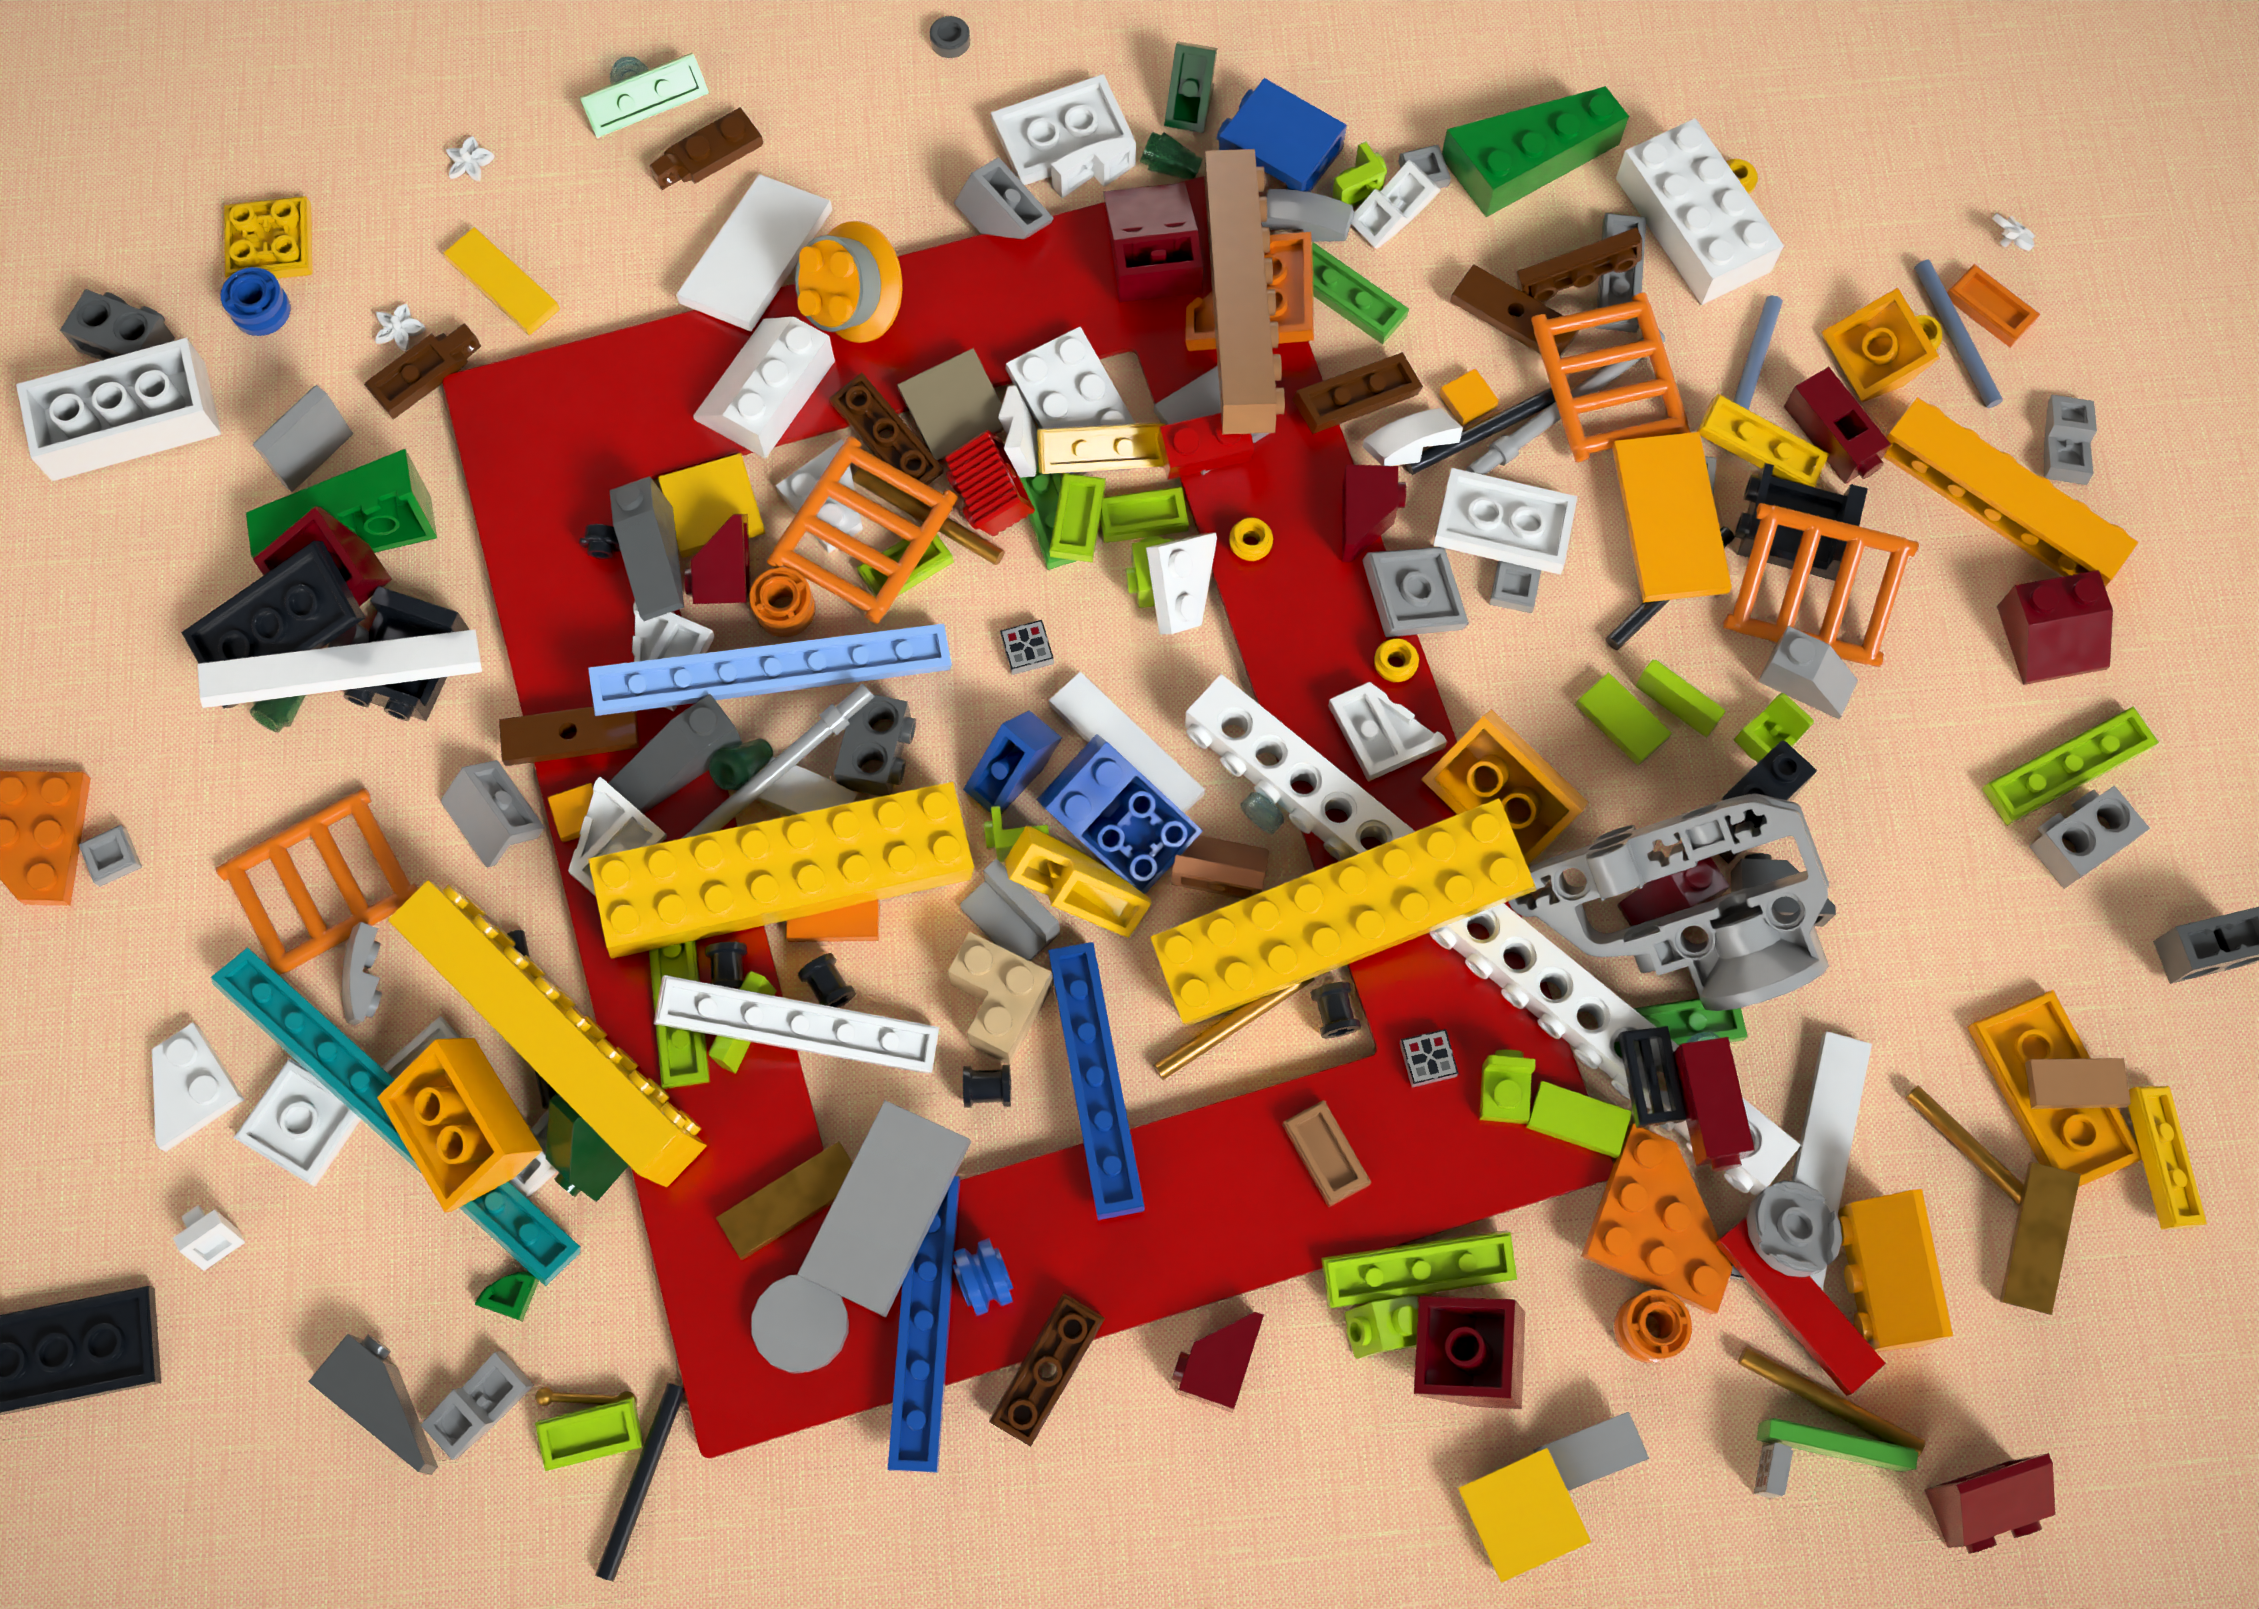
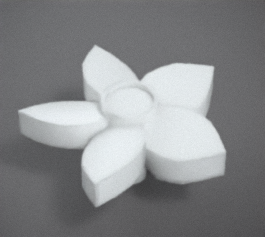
M474 136L466 139L460 149H446L450 159L455 161L449 171L450 179L457 178L467 171L473 180L480 182V166L489 164L495 158L492 152L479 147Z
M1998 213L1995 214L1992 219L2005 229L2001 233L2004 236L2000 242L2002 246L2007 247L2014 241L2015 245L2027 251L2034 247L2033 238L2035 235L2029 229L2015 221L2013 216L2006 220Z
M407 303L397 307L394 311V316L386 312H376L379 323L384 327L376 336V344L386 343L394 338L397 346L407 352L410 343L409 336H417L426 330L421 322L411 318Z

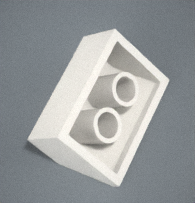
M795 317L763 319L693 416L694 420L766 459L835 362L829 335Z

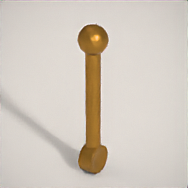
M542 1387L535 1394V1400L540 1406H548L552 1402L602 1405L634 1397L635 1404L637 1405L636 1395L629 1391H624L619 1396L561 1393L553 1392L549 1387Z

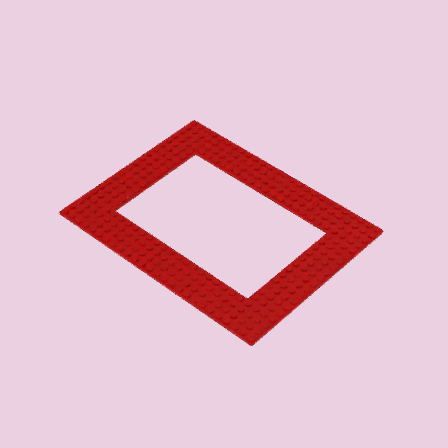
M1204 176L1178 182H1185L1198 229L1204 266L1201 294L1119 303L1105 202L1053 215L1054 219L1049 225L1024 240L981 234L897 256L902 274V298L899 311L890 328L873 341L852 342L842 338L836 332H828L816 327L800 312L796 285L791 284L779 289L752 331L700 311L692 310L447 375L443 379L444 391L522 715L527 716L593 707L588 668L634 662L632 646L633 636H635V613L633 611L635 598L621 551L614 552L613 558L610 559L595 558L587 554V548L581 546L579 540L584 538L587 525L603 524L614 527L610 490L649 476L652 480L659 479V476L739 453L742 456L754 453L697 422L693 416L763 319L795 317L829 335L835 359L831 368L774 447L850 427L830 404L829 398L861 373L866 376L894 411L900 414L909 410L897 388L899 383L974 348L993 388L1011 384L1013 382L1006 371V363L1078 327L1082 328L1099 360L1126 352H1133L1137 355L1155 405L1218 366L1216 349L1188 351L1186 344V307L1197 297L1204 299L1212 292ZM1309 341L1279 343L1278 348H1272L1273 354L1281 355L1282 366L1281 381H1275L1276 388H1284L1285 409L1284 414L1276 415L1275 433H1269L1254 443L1255 450L1250 461L1212 469L1204 475L1199 472L1179 477L1198 534L1216 532L1217 541L1211 571L1256 702L1410 828L1418 831L1457 815L1421 780L1457 743L1418 635L1385 637L1362 561L1367 553L1386 551L1381 536L1352 562H1342V483L1346 464L1354 465L1340 424L1312 434L1292 400L1297 390L1323 381ZM1246 518L1260 519L1269 526L1273 534V544L1270 552L1259 560L1248 561L1241 559L1235 555L1230 547L1229 539L1232 528L1239 521ZM1247 537L1243 540L1247 545H1257L1259 543L1254 537ZM680 609L671 612L682 617ZM1403 639L1409 642L1418 653L1419 663L1417 670L1406 681H1388L1382 678L1375 669L1374 657L1376 650L1387 640ZM1398 657L1388 659L1389 664L1393 667L1404 665L1403 661ZM1371 682L1386 693L1391 702L1401 704L1415 714L1414 719L1434 734L1438 731L1444 735L1447 740L1446 746L1439 751L1368 782L1328 706L1329 700ZM696 703L678 705L675 711L665 707L638 710L637 720L640 748L534 762L596 1023L606 1032L607 1036L604 1039L615 1048L619 1047L638 1064L635 1070L647 1080L649 1078L652 1079L661 1088L656 1024H653L655 1009L649 951L611 959L606 947L596 896L570 875L568 871L580 837L563 843L557 830L548 797L589 783L594 787L595 781L599 777L609 783L673 718ZM577 732L569 733L565 739L573 738ZM721 762L644 814L666 833V838L662 843L683 838L730 797ZM1296 781L1291 784L1292 789L1299 794H1309L1314 790L1311 784L1306 781ZM1330 809L1325 812L1328 819L1335 823H1342L1348 820L1347 814L1340 809ZM736 817L720 830L738 827ZM1301 831L1315 871L1339 862L1327 852L1323 845L1325 842L1312 831L1309 834ZM1366 837L1360 840L1366 850L1382 845L1374 837ZM1509 901L1504 903L1511 910H1513L1509 904ZM1478 923L1467 925L1469 934L1475 939L1485 940L1489 938V932L1483 925ZM765 926L696 940L700 982L711 983L710 958L706 957L705 948L708 945L719 942H740L747 945V954L743 956L744 980L750 971L765 976L776 989L774 996L784 998ZM1430 933L1347 964L1375 1044V1054L1131 1128L1130 1134L1145 1211L1098 1220L1084 1143L960 1180L955 1251L965 1248L972 1255L976 1254L978 1242L989 1238L993 1249L998 1248L1013 1286V1289L1009 1290L1013 1302L1001 1306L996 1300H990L988 1312L976 1316L973 1306L968 1307L953 1269L945 1386L1022 1363L1063 1292L1105 1317L1104 1322L1093 1339L1097 1340L1322 1270L1321 1258L1396 1247L1608 1181L1614 1165L1611 1156L1526 1128L1527 1124L1480 1120L1482 1065L1487 1057L1495 1055L1497 1050L1521 1051L1524 1053L1523 1058L1536 1060L1535 1070L1531 1074L1530 1113L1541 1081L1589 1097L1570 1044L1562 1037L1556 1039L1546 1033L1538 1024L1539 1018L1526 1007L1519 1009L1512 1005L1502 995L1501 990L1503 988L1489 977L1483 979L1473 973L1466 965V958L1453 947L1449 950L1439 945L1431 937ZM1513 952L1503 954L1504 961L1510 968L1516 970L1525 968V962L1520 955ZM1547 982L1540 983L1543 995L1553 1000ZM1446 1029L1459 1074L1454 1078L1411 1087L1399 1044L1401 1039ZM705 1033L710 1082L663 1090L670 1097L666 1102H669L678 1111L683 1110L701 1127V1130L696 1135L707 1146L668 1187L638 1175L633 1169L632 1172L699 1451L703 1457L713 1459L893 1403L902 1285L886 1317L842 1297L848 1312L849 1333L839 1354L828 1365L820 1369L804 1373H789L771 1365L758 1352L752 1337V1313L757 1301L772 1283L789 1275L798 1274L832 1204L744 1260H741L716 1217L824 1151L798 1050L751 1042L737 1072L733 1073L721 1068L709 1056L708 1052L717 1035ZM1323 1100L1326 1102L1371 1181L1369 1186L1331 1207H1328L1282 1126L1284 1121Z

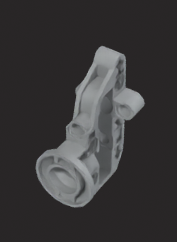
M1748 794L1730 798L1636 829L1634 825H1629L1599 836L1591 845L1546 859L1529 867L1528 869L1536 889L1545 887L1550 878L1552 886L1544 888L1536 900L1532 894H1526L1509 901L1511 908L1516 913L1525 917L1536 916L1587 955L1600 958L1634 955L1640 973L1655 971L1657 976L1688 966L1705 1010L1722 1011L1738 1009L1779 997L1809 984L1824 974L1829 967L1814 926L1828 898L1829 881L1801 806L1796 802L1765 795ZM1753 809L1756 816L1764 814L1760 827L1755 828L1751 821L1738 824L1735 830L1733 824L1745 820L1747 810ZM1787 836L1795 838L1806 867V871L1756 887L1735 891L1715 900L1613 933H1602L1595 930L1589 923L1582 903L1601 898L1604 901L1606 898L1620 895L1634 888L1641 889L1646 882L1695 867L1699 860L1732 850V853L1735 854ZM1680 838L1682 840L1681 844L1672 847L1669 857H1665L1662 851H1653L1657 840H1661L1664 846L1679 843ZM1569 868L1579 869L1585 875L1587 883L1581 887L1571 886L1564 879L1563 871ZM1780 897H1791L1797 901L1800 909L1792 915H1782L1775 910L1773 906L1774 901ZM1689 926H1699L1706 931L1708 939L1699 944L1691 943L1685 938L1683 930Z

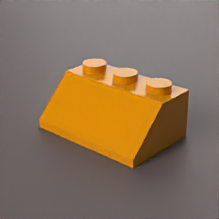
M1492 709L1484 714L1421 779L1457 815L1500 798L1527 866L1589 803Z
M475 1038L435 1039L377 1097L445 1213L452 1212L512 1180L543 1151Z
M1913 1189L1851 1202L1838 1210V1219L1842 1233L1841 1246H1845L1848 1264L1844 1267V1279L1848 1291L1854 1293L1858 1311L1854 1314V1327L1876 1352L1923 1347L1953 1337L1923 1190Z

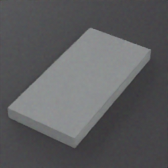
M884 1100L797 1275L886 1317L971 1144V1140Z

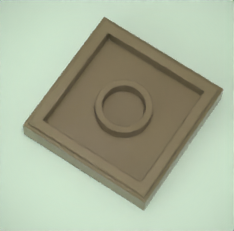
M974 348L897 384V388L929 452L938 462L944 460L946 455L986 430L993 434L1004 431L998 418L1002 404Z

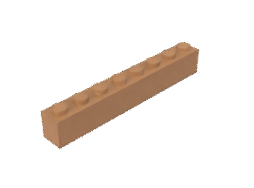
M1255 149L1205 151L1204 185L1222 434L1275 433L1276 415L1284 414L1285 399L1284 388H1276L1275 381H1281L1282 366L1281 355L1273 354L1272 348H1278L1279 333L1278 322H1270L1269 317L1275 315L1276 298L1275 289H1267V284H1272L1273 282L1272 258H1264V253L1270 252L1269 227L1261 226V222H1267L1266 196H1259V192H1264V166H1256Z

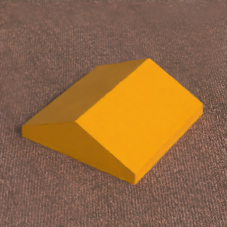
M1898 287L1821 332L1862 403L1905 386L1940 359Z

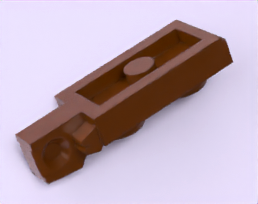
M739 107L664 151L662 157L650 164L653 178L662 190L680 180L683 183L692 180L696 184L761 147L764 144L762 135L742 108Z
M465 323L448 336L442 333L435 337L431 333L367 380L364 385L394 420L440 386L447 375L459 372L468 363L467 359L481 347V344Z

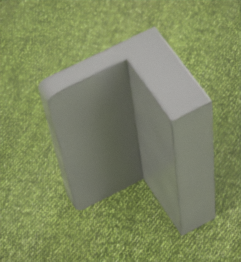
M498 760L462 767L441 799L442 805L487 868L495 866L510 845L537 839L545 828Z
M996 858L983 870L985 881L960 903L961 910L994 944L1031 961L1060 935L1059 921L1023 885L1009 880L1006 867Z

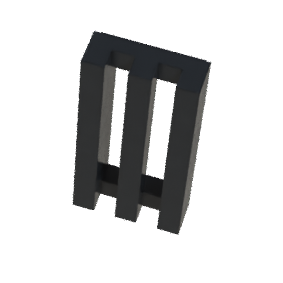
M1668 1026L1621 1032L1618 1037L1636 1128L1653 1124L1658 1126L1669 1122H1684L1687 1117ZM1657 1038L1671 1107V1111L1664 1112L1650 1043V1039ZM1633 1041L1639 1042L1652 1108L1651 1114L1647 1113Z

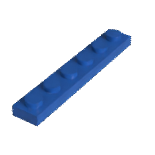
M1089 942L1048 950L1097 1218L1101 1220L1145 1211L1094 943Z
M959 1176L954 1177L902 1283L887 1469L889 1471L939 1472L954 1269L953 1252L955 1251L960 1188Z

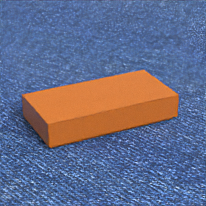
M1973 264L1947 292L1956 307L2009 348L2016 343L2041 315L1976 264Z
M876 899L787 920L786 938L788 942L879 941L880 900Z

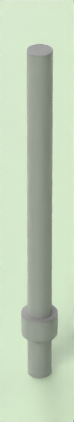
M1659 330L1660 335H1661V338H1662V341H1663V343H1664V342H1665V336H1664V334L1662 333V331ZM1642 358L1603 366L1572 389V397L1598 392ZM1556 402L1510 436L1503 435L1490 444L1489 451L1470 464L1466 471L1486 475L1499 464L1505 466L1519 455V449L1561 419Z
M861 684L836 707L832 703L819 714L821 720L683 838L719 831L833 732L837 736L850 725L848 719L871 701L874 695L864 684Z

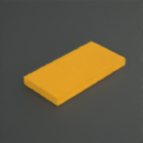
M1700 432L1615 441L1612 449L1642 602L1728 594L1732 584Z
M2054 990L1976 1021L1967 1027L2039 1164L2081 1174L2078 1186L2080 1187L2142 1160L2139 1146L2118 1108L2031 1109L2025 1067L2027 1061L2030 1059H2091Z

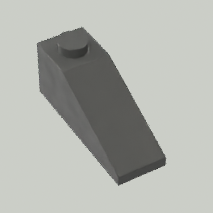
M650 476L610 490L613 526L640 618L643 621H647L684 608L672 505Z
M709 694L673 718L608 784L641 813L645 814L744 745L734 724L713 696Z
M347 1334L308 1382L417 1472L432 1475L438 1468V1465L398 1367L386 1358L391 1352L390 1349L370 1334L364 1339Z

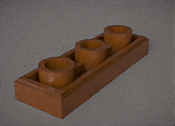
M1635 227L1517 271L1518 290L1539 302H1544L1554 297L1560 290L1571 286L1577 288L1585 287L1593 283L1598 276L1612 271L1622 273L1632 269L1637 262L1642 260V237L1638 228Z
M1475 264L1472 265L1461 280L1450 299L1451 303L1539 354L1541 353L1534 334L1531 318L1541 314H1545L1547 319L1563 316ZM1579 330L1553 335L1560 358L1577 336Z
M863 373L859 374L829 398L830 404L875 457L926 485H929L944 473V468ZM891 430L894 434L890 438L885 439L879 436L881 431Z
M593 706L499 719L501 757L505 766L640 748L637 711L595 716ZM577 732L573 738L565 739L569 733Z
M1063 1292L990 1416L989 1422L1031 1447L1104 1322L1105 1317ZM1045 1362H1051L1056 1366V1372L1048 1378L1042 1377L1038 1373L1040 1365Z

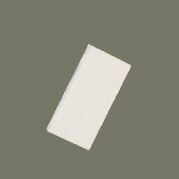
M759 174L676 294L679 304L752 331L797 264L800 251L813 240L831 213V201Z

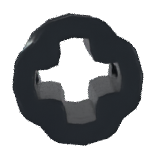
M719 942L708 945L705 948V955L710 958L711 964L710 984L734 989L741 988L744 982L743 956L747 954L746 944L740 942Z
M832 953L824 954L812 960L798 972L797 976L801 982L808 983L818 999L819 1005L840 1008L853 999L856 993L851 985L847 986L835 967L837 960Z
M1349 982L1323 985L1310 992L1312 1001H1316L1323 1023L1320 1034L1324 1039L1345 1036L1361 1029L1360 1021L1354 1019L1348 994L1352 991Z
M1003 1065L1001 1070H973L971 1066H963L964 1108H972L973 1103L1002 1102L1004 1107H1011L1010 1065Z

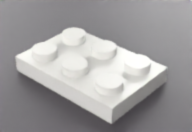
M1104 74L991 112V122L1016 177L1024 185L1051 177V164L1075 150L1113 138L1131 136L1134 139Z
M1081 327L1006 363V371L1017 387L1039 429L1136 424Z
M1451 468L1433 546L1561 575L1565 565L1578 496Z

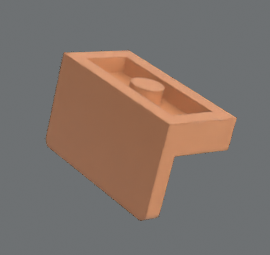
M1199 835L1181 856L1176 855L1171 885L1240 899L1249 898L1262 892L1269 850Z

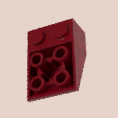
M1185 182L1103 191L1119 303L1201 294L1204 266L1198 229Z

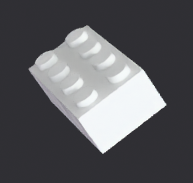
M1696 118L1625 150L1616 180L1641 217H1647V226L1701 305L1772 271L1784 245Z
M187 337L16 384L30 457L52 481L221 435L206 364Z

